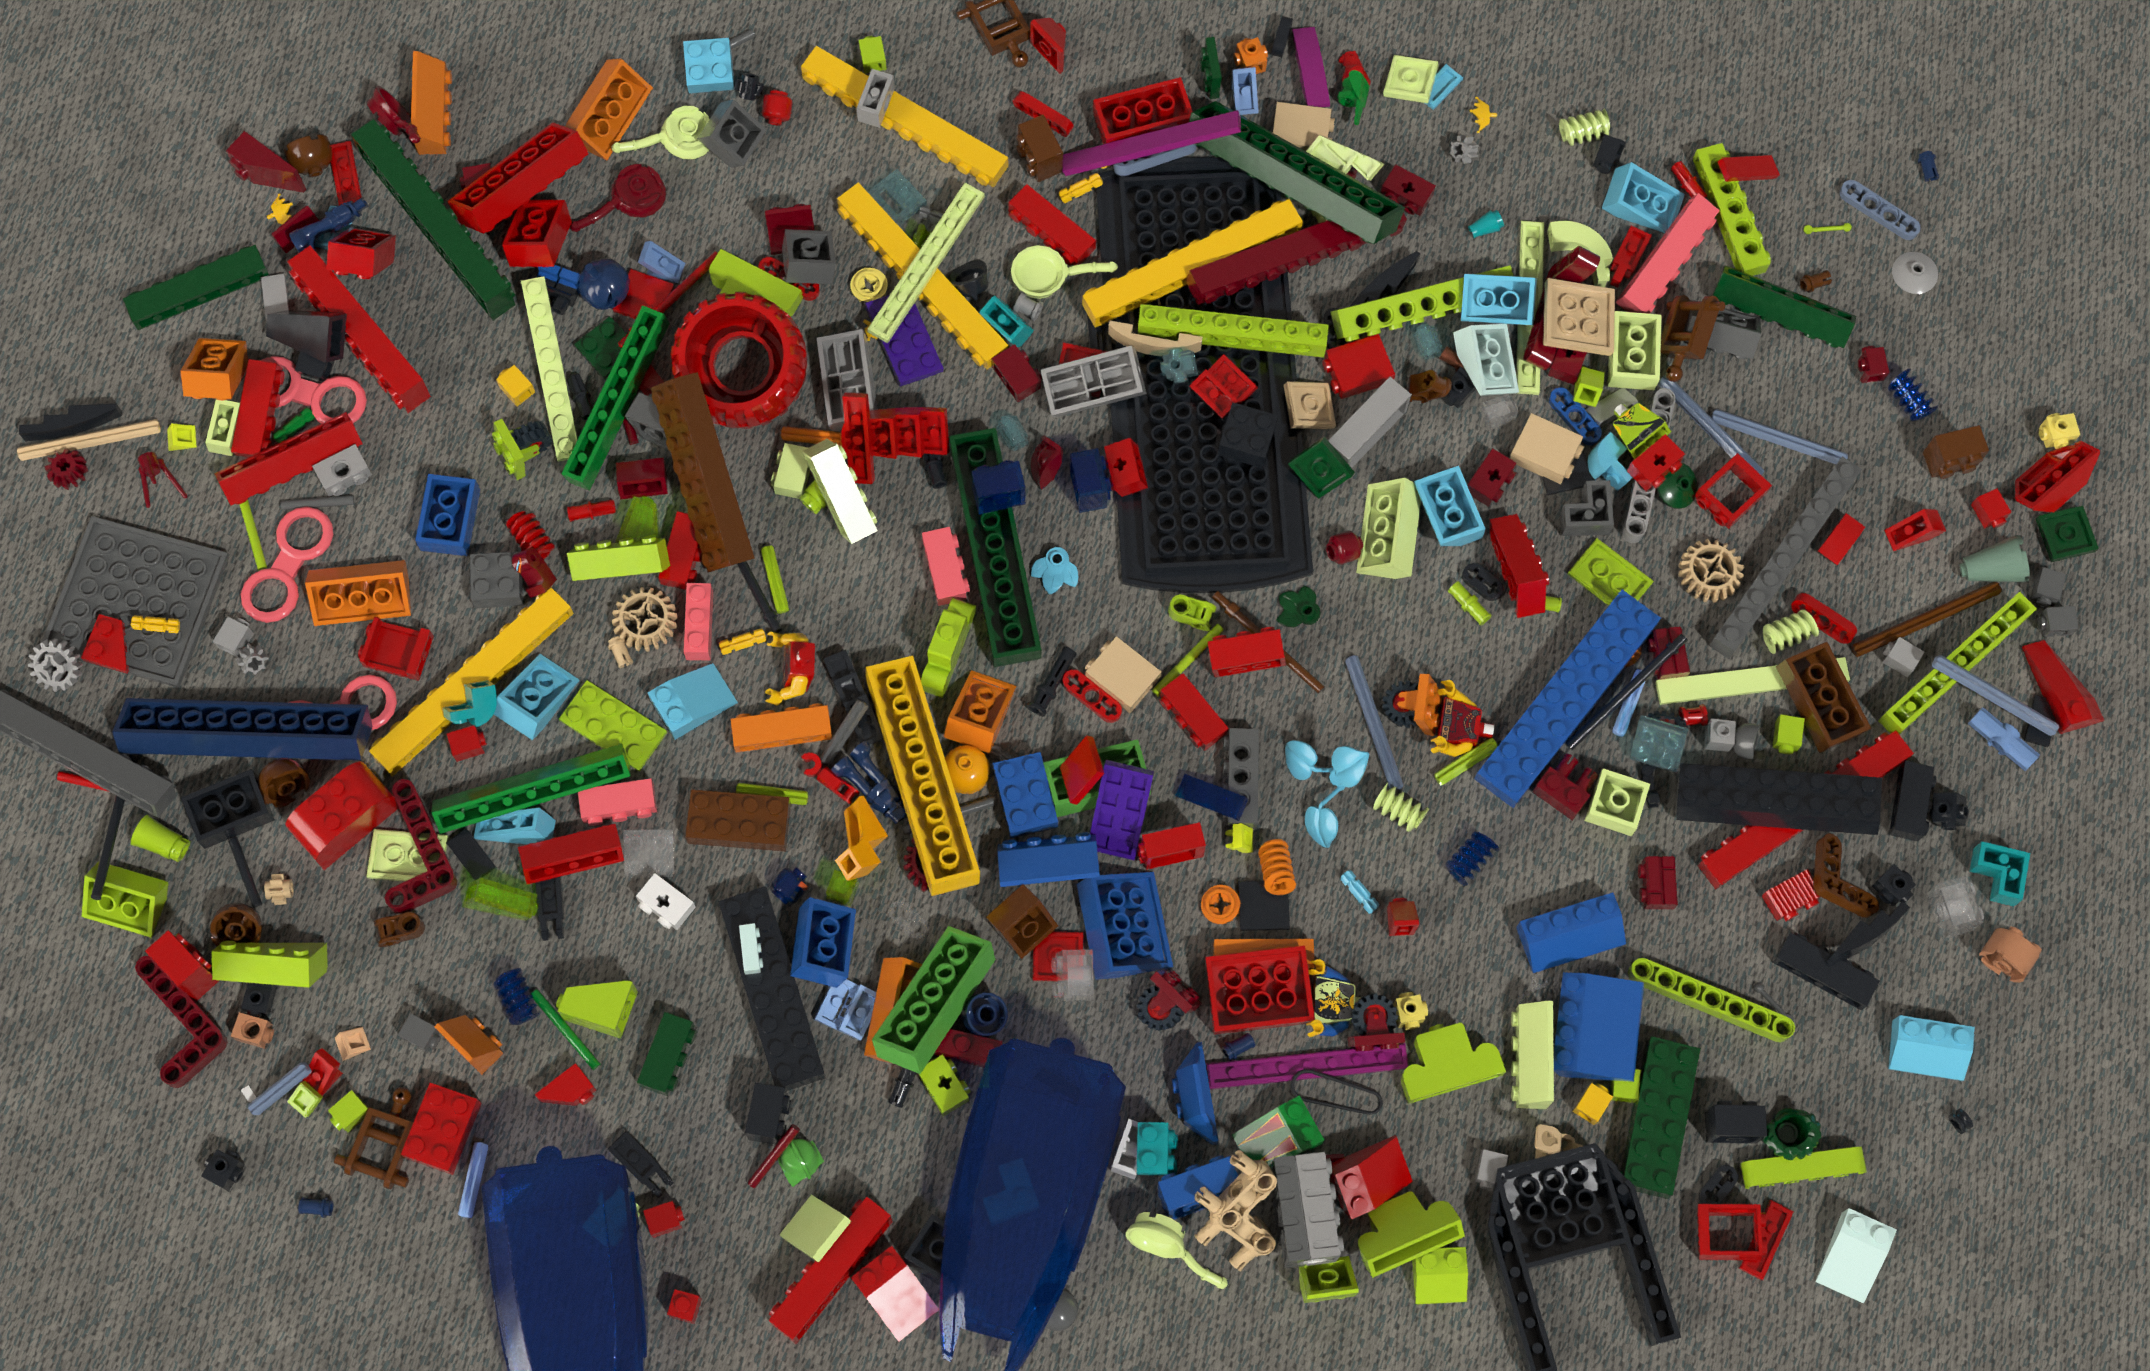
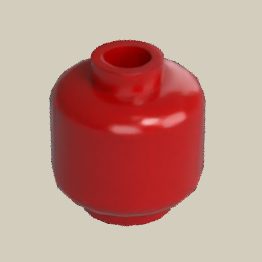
M771 90L770 94H766L763 98L762 117L767 119L770 125L781 126L782 122L790 120L792 99L788 97L786 92Z

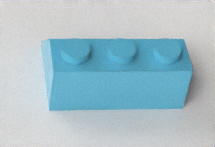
M1459 466L1414 481L1440 546H1462L1483 538L1485 526Z
M1899 1015L1892 1020L1889 1069L1964 1081L1973 1053L1975 1027Z

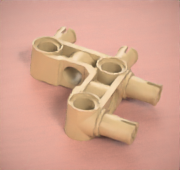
M1237 1150L1235 1154L1239 1158L1232 1155L1230 1164L1237 1167L1242 1173L1223 1193L1217 1197L1206 1187L1200 1188V1191L1204 1193L1203 1195L1198 1191L1196 1192L1195 1201L1209 1209L1210 1216L1209 1220L1194 1236L1201 1244L1207 1246L1220 1231H1225L1242 1243L1243 1246L1229 1259L1231 1265L1241 1272L1255 1256L1270 1254L1275 1249L1276 1241L1268 1226L1259 1217H1253L1249 1212L1260 1200H1264L1274 1190L1277 1179L1267 1162L1252 1160L1241 1150Z

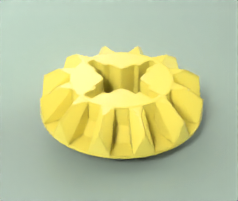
M864 268L854 274L850 287L853 296L859 302H869L886 295L888 283L881 271L875 268ZM864 279H866V281H868L870 284L876 283L873 285L874 292L870 291L868 288L865 290L863 289L865 287Z

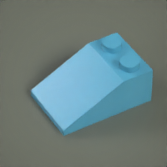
M1631 162L1615 168L1602 209L1615 217L1665 233L1677 217L1685 194Z
M1464 274L1461 321L1533 325L1537 278Z
M539 654L497 696V706L494 715L533 740L545 728L577 685L579 679L542 654Z
M713 663L668 680L648 692L650 701L675 740L738 703Z

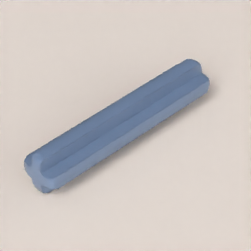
M300 1062L248 1105L251 1114L260 1115L311 1074L312 1070L306 1062Z

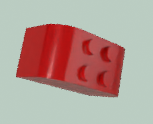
M358 761L345 767L301 803L290 814L285 826L322 869L326 870L399 809L395 797L362 761Z

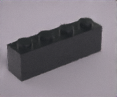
M1790 932L1784 938L1772 963L1861 1011L1868 1006L1880 982L1874 978L1873 973L1865 969L1859 970L1855 968L1847 959L1829 965L1827 961L1832 955L1829 954L1830 951L1821 945L1815 946L1807 942V938L1803 935Z

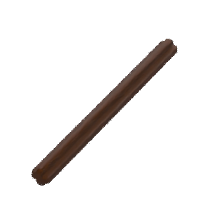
M1998 582L1987 584L1853 644L1851 647L1852 652L1856 657H1860L1887 645L1889 642L1896 641L1899 637H1905L1997 596L2002 592V588Z

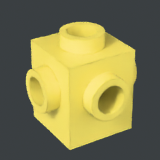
M2054 413L2046 417L2039 428L2040 439L2044 441L2046 448L2055 447V449H2059L2076 441L2080 436L2074 413L2066 415Z
M1413 992L1398 995L1399 998H1396L1393 1006H1396L1397 1027H1405V1030L1419 1028L1420 1024H1423L1425 1016H1428L1426 1001L1421 1000V995H1413ZM1414 1006V1012H1408L1406 1007Z

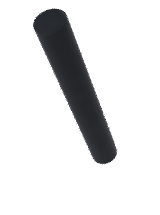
M237 837L232 838L228 842L253 908L262 905V901Z

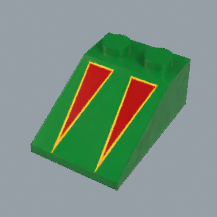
M1300 1095L1232 1134L1239 1150L1252 1160L1267 1162L1269 1167L1274 1158L1303 1155L1324 1142L1323 1136Z

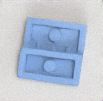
M847 979L837 988L829 986L813 1020L861 1041L871 1021L877 992L861 984L857 985ZM848 990V996L837 1016V1019L833 1020ZM848 998H852L849 1005H846ZM843 1009H847L844 1016H840Z

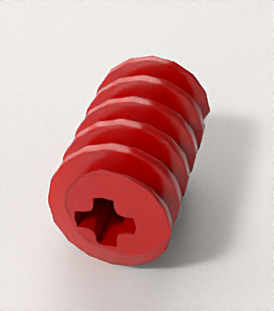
M521 511L511 516L506 522V527L510 529L517 544H520L521 550L534 548L543 559L548 557L551 551L554 550L555 545L553 543L547 544L550 541V537L543 536L545 533L544 528L537 529L541 524L540 521H533L536 515L534 513L526 514L525 511Z

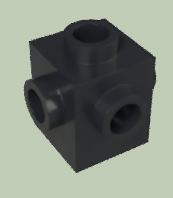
M1957 792L1933 793V805L1930 811L1932 822L1941 826L1943 830H1956V827L1965 826L1969 815L1968 806L1966 805L1967 798Z
M1895 864L1872 885L1879 893L1880 899L1886 904H1891L1893 907L1898 902L1903 901L1906 903L1914 895L1911 890L1916 886L1912 876L1904 870L1901 871Z
M217 1149L215 1153L210 1154L205 1162L206 1168L201 1177L229 1192L233 1184L239 1182L243 1176L245 1164L238 1160L240 1155L226 1149L224 1153Z

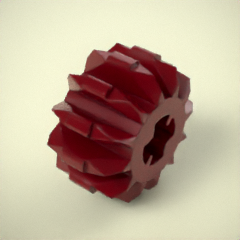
M65 448L62 454L59 451H55V458L48 457L50 464L45 466V470L48 472L47 478L57 488L63 486L64 489L69 490L70 483L78 487V479L85 481L83 474L88 472V468L85 465V458L80 456L78 451L70 452L69 449Z

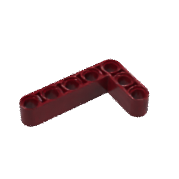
M1577 246L1551 267L1546 280L1550 278L1581 283L1595 272L1600 262V256L1581 246ZM1544 284L1523 360L1542 370H1547L1554 359L1557 347L1543 345Z
M401 779L395 782L392 792L427 872L396 885L387 891L385 902L396 914L406 913L453 891L458 883L457 876L419 792L408 779ZM411 789V793L407 797H400L402 790ZM421 810L419 817L415 819L410 818L411 812ZM425 831L431 832L428 839L419 840L421 833ZM433 853H440V858L436 862L429 861V857ZM449 874V881L447 883L440 884V877L442 875ZM420 885H427L425 893L416 894V889ZM404 896V900L400 905H393L395 897Z
M143 956L136 962L135 970L137 974L194 1037L192 1041L165 1063L160 1070V1078L170 1087L180 1088L226 1048L228 1043L227 1037L193 998L181 990L150 956ZM150 964H154L155 968L153 972L150 974H145L146 967ZM165 982H170L169 990L161 992L162 985ZM186 999V1006L182 1010H177L179 1001ZM202 1017L203 1022L201 1026L193 1028L194 1020ZM218 1035L219 1040L217 1044L209 1046L210 1038ZM199 1052V1059L195 1063H190V1056L193 1053ZM179 1070V1077L174 1081H170L172 1071Z

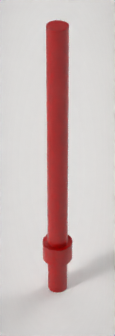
M714 251L653 310L664 313L709 270L711 263L718 253ZM629 333L618 342L620 348L623 347Z

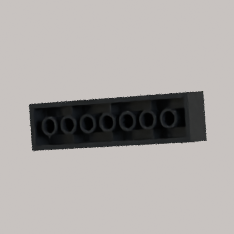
M1680 763L1676 820L1878 835L1882 778Z
M764 886L718 901L774 1085L784 1087L786 1091L826 1079L795 977L790 976L791 964L767 887ZM755 923L756 928H759L760 937H757L758 943H761L762 952L759 953V958L763 960V968H761V973L745 975L739 925Z

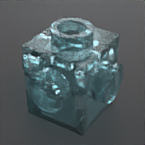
M1182 348L1169 350V354L1163 355L1164 362H1160L1162 375L1166 376L1170 381L1174 380V384L1187 382L1188 377L1198 375L1193 351H1183Z

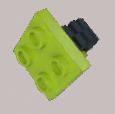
M503 419L493 422L494 432H492V436L495 441L493 446L498 456L503 455L506 460L504 466L508 474H514L516 480L525 477L524 462L540 454L541 451H546L547 447L551 446L553 440L542 421H534L509 431Z

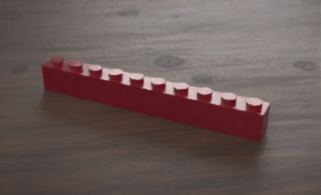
M1395 197L1390 198L1391 200L1397 202ZM1404 213L1401 217L1397 231L1391 234V237L1396 236L1402 232L1403 227L1407 221V218L1404 215ZM1325 221L1191 269L1186 278V283L1197 305L1203 302L1211 303L1225 294L1230 296L1238 292L1239 289L1255 287L1261 281L1267 279L1272 281L1283 273H1294L1308 264L1309 266L1316 265L1322 259L1328 257L1331 259L1335 258L1347 250L1355 251L1367 242L1363 241L1360 236L1345 231L1339 224Z

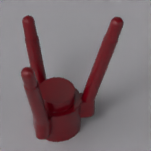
M146 452L138 457L140 465L138 470L141 475L146 508L150 507L146 476L150 477L152 484H156L155 476L160 473V469H162L182 497L187 498V494L168 470L164 460L158 459L155 452Z

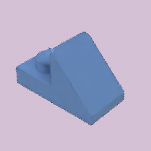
M1256 68L1232 69L1231 89L1234 96V110H1238L1240 115L1259 113Z
M652 241L644 243L638 261L639 264L648 269L647 275L677 284L685 266L683 261Z

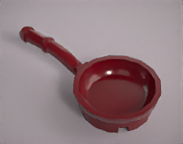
M376 86L373 96L367 101L370 111L373 114L377 113L379 122L392 134L400 136L406 131L409 139L414 144L419 143L421 137L417 132V127L411 124V116L406 109L387 90L381 86Z
M633 164L625 167L620 171L612 184L611 201L592 214L572 222L570 229L573 232H579L591 224L594 225L596 221L606 216L614 208L631 217L643 218L655 214L662 207L666 199V188L663 180L652 167H642V164Z

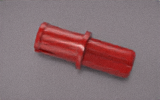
M1682 161L1676 162L1672 166L1671 171L1682 184L1681 189H1685L1691 198L1699 193L1706 199L1707 194L1696 181L1697 177L1691 175Z
M614 500L596 503L588 501L587 504L568 506L567 512L570 522L587 518L593 520L596 516L615 513L616 506Z

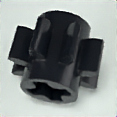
M743 73L742 78L738 77L736 79L734 90L739 91V97L742 99L755 100L756 96L762 94L764 83H759L760 77L755 74Z

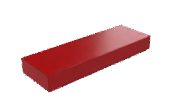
M346 141L331 144L333 153L331 164L339 205L348 201L355 202L362 198L352 142Z
M1772 155L1722 157L1718 161L1726 182L1768 180L1780 176Z
M1772 1200L1768 1202L1764 1211L1766 1212V1228H1762V1237H1767V1253H1763L1762 1260H1742L1739 1266L1740 1270L1760 1280L1764 1279L1794 1212ZM1754 1235L1747 1251H1754Z

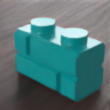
M995 295L979 312L1010 343L1015 344L1017 347H1021L1034 332L1030 325Z

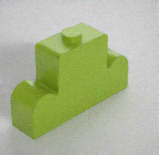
M720 249L710 265L711 281L716 288L722 289L720 293L735 294V292H746L751 295H759L777 304L790 316L794 314L803 300L801 289Z
M952 598L948 609L943 610L928 648V663L921 677L924 692L944 698L976 614V605Z
M1456 1023L1446 1027L1443 1024H1438L1430 1027V1032L1417 1035L1415 1038L1414 1046L1421 1065L1412 1064L1408 1066L1401 1076V1085L1407 1103L1411 1104L1503 1076L1506 1070L1499 1050L1495 1045L1482 1043L1475 1051L1472 1050L1463 1023Z
M1410 1191L1368 1212L1373 1232L1361 1235L1358 1239V1247L1364 1266L1370 1276L1374 1278L1465 1237L1461 1219L1449 1202L1437 1201L1432 1203L1428 1210H1425L1415 1194Z

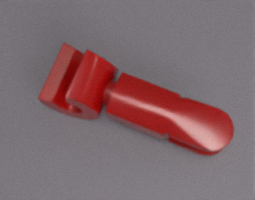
M808 752L801 756L806 763L815 762V766L812 769H806L803 774L807 777L818 776V782L851 805L853 797L856 794H860L856 788L841 777L836 776L828 767L823 769V763L817 754ZM844 784L848 789L842 795L838 791Z

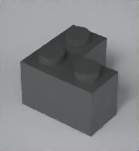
M1610 480L1586 481L1582 489V503L1564 504L1560 512L1562 536L1610 534L1614 526Z

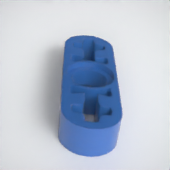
M1554 389L1549 397L1550 406L1574 433L1583 436L1582 443L1586 445L1598 443L1602 435L1599 425L1578 402L1573 401V395L1567 389ZM1556 395L1565 397V405L1561 401L1558 403L1555 401ZM1578 412L1581 415V421H1571L1569 413ZM1585 421H1587L1588 423H1586L1585 428H1584L1582 425L1584 424ZM1587 430L1589 432L1595 431L1594 438L1592 436H1585Z

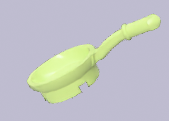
M694 106L676 108L665 119L659 134L657 133L639 140L633 139L627 142H616L612 145V151L615 153L630 150L636 151L637 149L661 142L674 156L682 159L699 158L709 151L697 138L710 118L705 112L702 113L699 111V108Z
M1037 245L1027 247L1018 253L1012 263L1011 275L1013 282L1020 291L1031 298L1041 299L1049 297L1059 290L1068 275L1073 276L1089 272L1112 273L1117 270L1118 266L1115 262H1093L1067 267L1064 259L1057 251L1050 247Z
M1143 1212L1138 1214L1135 1223L1126 1231L1127 1239L1140 1250L1163 1258H1182L1196 1274L1201 1276V1280H1206L1220 1289L1227 1287L1228 1282L1226 1278L1209 1271L1208 1268L1204 1269L1185 1250L1183 1242L1185 1230L1181 1231L1182 1226L1180 1223L1172 1218L1157 1213L1155 1218L1149 1217L1150 1212Z

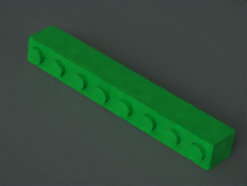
M642 305L563 469L562 475L569 483L590 491L670 325L663 313Z
M621 743L433 800L432 815L439 833H445L630 777V764Z

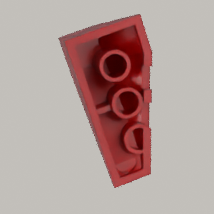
M2045 640L2022 647L2043 697L2047 699L2055 722L2059 725V734L2104 721L2095 698Z

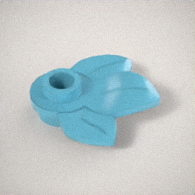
M1054 547L1050 549L1045 557L1036 560L1032 566L1031 576L1035 578L1042 577L1043 586L1049 594L1055 593L1063 585V582L1072 587H1076L1078 583L1077 567L1069 562V555L1063 548ZM1054 555H1060L1062 561L1054 563L1052 560Z

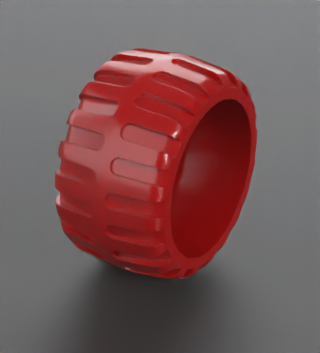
M725 292L717 294L716 298L710 301L707 299L701 301L698 304L699 308L693 313L689 311L683 318L685 322L682 327H678L675 332V343L671 347L672 373L674 378L698 372L714 424L728 428L752 429L754 426L767 425L777 416L784 415L792 402H796L800 389L806 380V346L797 324L784 309L759 295H751L746 292H735V294H727ZM739 338L754 339L762 344L768 352L770 362L768 374L762 383L746 391L731 390L723 385L717 377L715 368L717 355L723 346Z

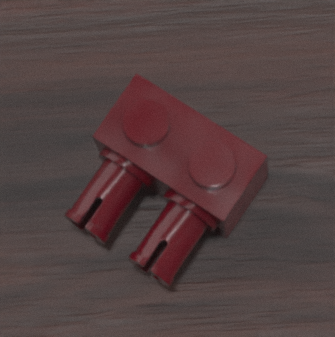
M1566 753L1555 769L1549 767L1532 793L1573 821L1590 797L1587 791L1595 780L1598 779L1599 775L1594 771L1588 779L1587 777L1592 769L1586 767L1576 783L1571 782L1567 777L1579 762L1574 757L1567 764L1572 755Z

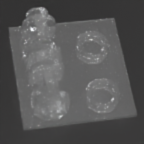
M673 829L623 830L624 877H652L654 873L659 877H674L673 844H675V835H673Z

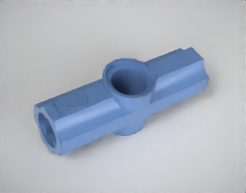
M1983 707L1968 723L1988 740L1989 746L1992 745L1999 751L1998 754L2006 755L2024 771L2040 755L2020 738V733L2016 728L2008 723H2001Z

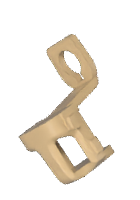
M1542 1124L1536 1126L1535 1159L1561 1152V1140L1568 1141L1567 1147L1563 1151L1582 1147V1145L1575 1144V1140L1571 1135L1561 1134L1553 1126Z

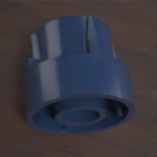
M981 993L972 996L961 1012L964 1026L972 1034L978 1036L997 1034L1003 1029L1008 1018V1011L1004 1001L993 993ZM982 1008H986L989 1012V1020L986 1022L980 1017Z

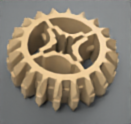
M1706 539L1703 544L1698 541L1695 543V547L1689 546L1687 553H1683L1681 557L1683 561H1680L1678 565L1682 569L1679 571L1678 577L1684 578L1681 581V585H1690L1686 590L1687 593L1693 590L1696 591L1695 599L1700 594L1704 595V602H1707L1711 596L1713 603L1717 602L1718 598L1722 601L1726 600L1727 594L1732 596L1735 593V589H1738L1741 585L1739 581L1744 577V574L1741 573L1744 565L1737 564L1740 562L1741 556H1733L1735 549L1727 550V543L1719 546L1718 539L1713 544H1711L1709 539ZM1702 555L1715 556L1713 559L1699 558ZM1721 561H1723L1728 567L1729 574L1727 573V570H1725L1722 567ZM1715 563L1716 565L1713 568L1715 571L1710 574L1709 578H1707V575L1709 573L1708 569L1711 568ZM1693 567L1700 573L1701 581L1695 575ZM1711 581L1724 583L1720 586L1707 585Z
M642 587L638 594L631 590V597L623 594L624 603L617 602L616 606L619 610H613L612 612L613 616L616 617L612 619L613 626H616L614 632L616 635H620L619 639H626V646L628 648H631L635 643V649L638 652L642 645L649 652V645L651 644L654 645L655 649L659 648L658 641L667 644L665 635L673 637L674 634L671 629L677 628V624L674 621L678 619L677 613H674L676 610L675 605L670 604V598L668 596L663 598L662 591L655 594L653 588H650L648 593H645ZM642 604L641 608L631 610L633 607ZM653 604L662 609L664 618H659L658 615L652 613ZM648 615L649 619H645V621L642 624L640 619H644L645 616ZM626 620H630L631 623L637 625V634L627 629L625 625ZM651 628H658L655 632L646 635Z

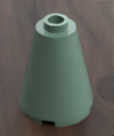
M2014 535L1964 557L1963 563H1959L1961 576L1966 577L1967 581H2029L2028 576H2030L2027 554L2026 551L2019 547L2020 544H2024L2021 536Z

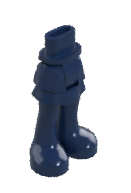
M363 198L355 202H345L332 208V211L325 212L326 217L322 220L289 233L290 238L299 252L308 246H311L316 251L314 241L318 237L334 230L336 232L340 231L344 226L346 227L352 223L356 216H362L361 211L369 206Z
M863 741L850 753V758L876 784L874 787L858 772L848 756L841 759L831 771L838 777H846L866 797L867 802L871 803L872 808L882 814L886 813L884 817H889L897 824L907 816L897 786L892 784L891 779H887L874 765L869 756L871 747L867 741Z

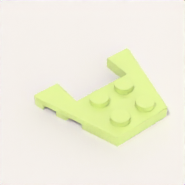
M1321 135L1317 137L1306 151L1345 174L1354 167L1370 181L1384 165L1376 159ZM1311 210L1318 223L1328 221L1323 215Z

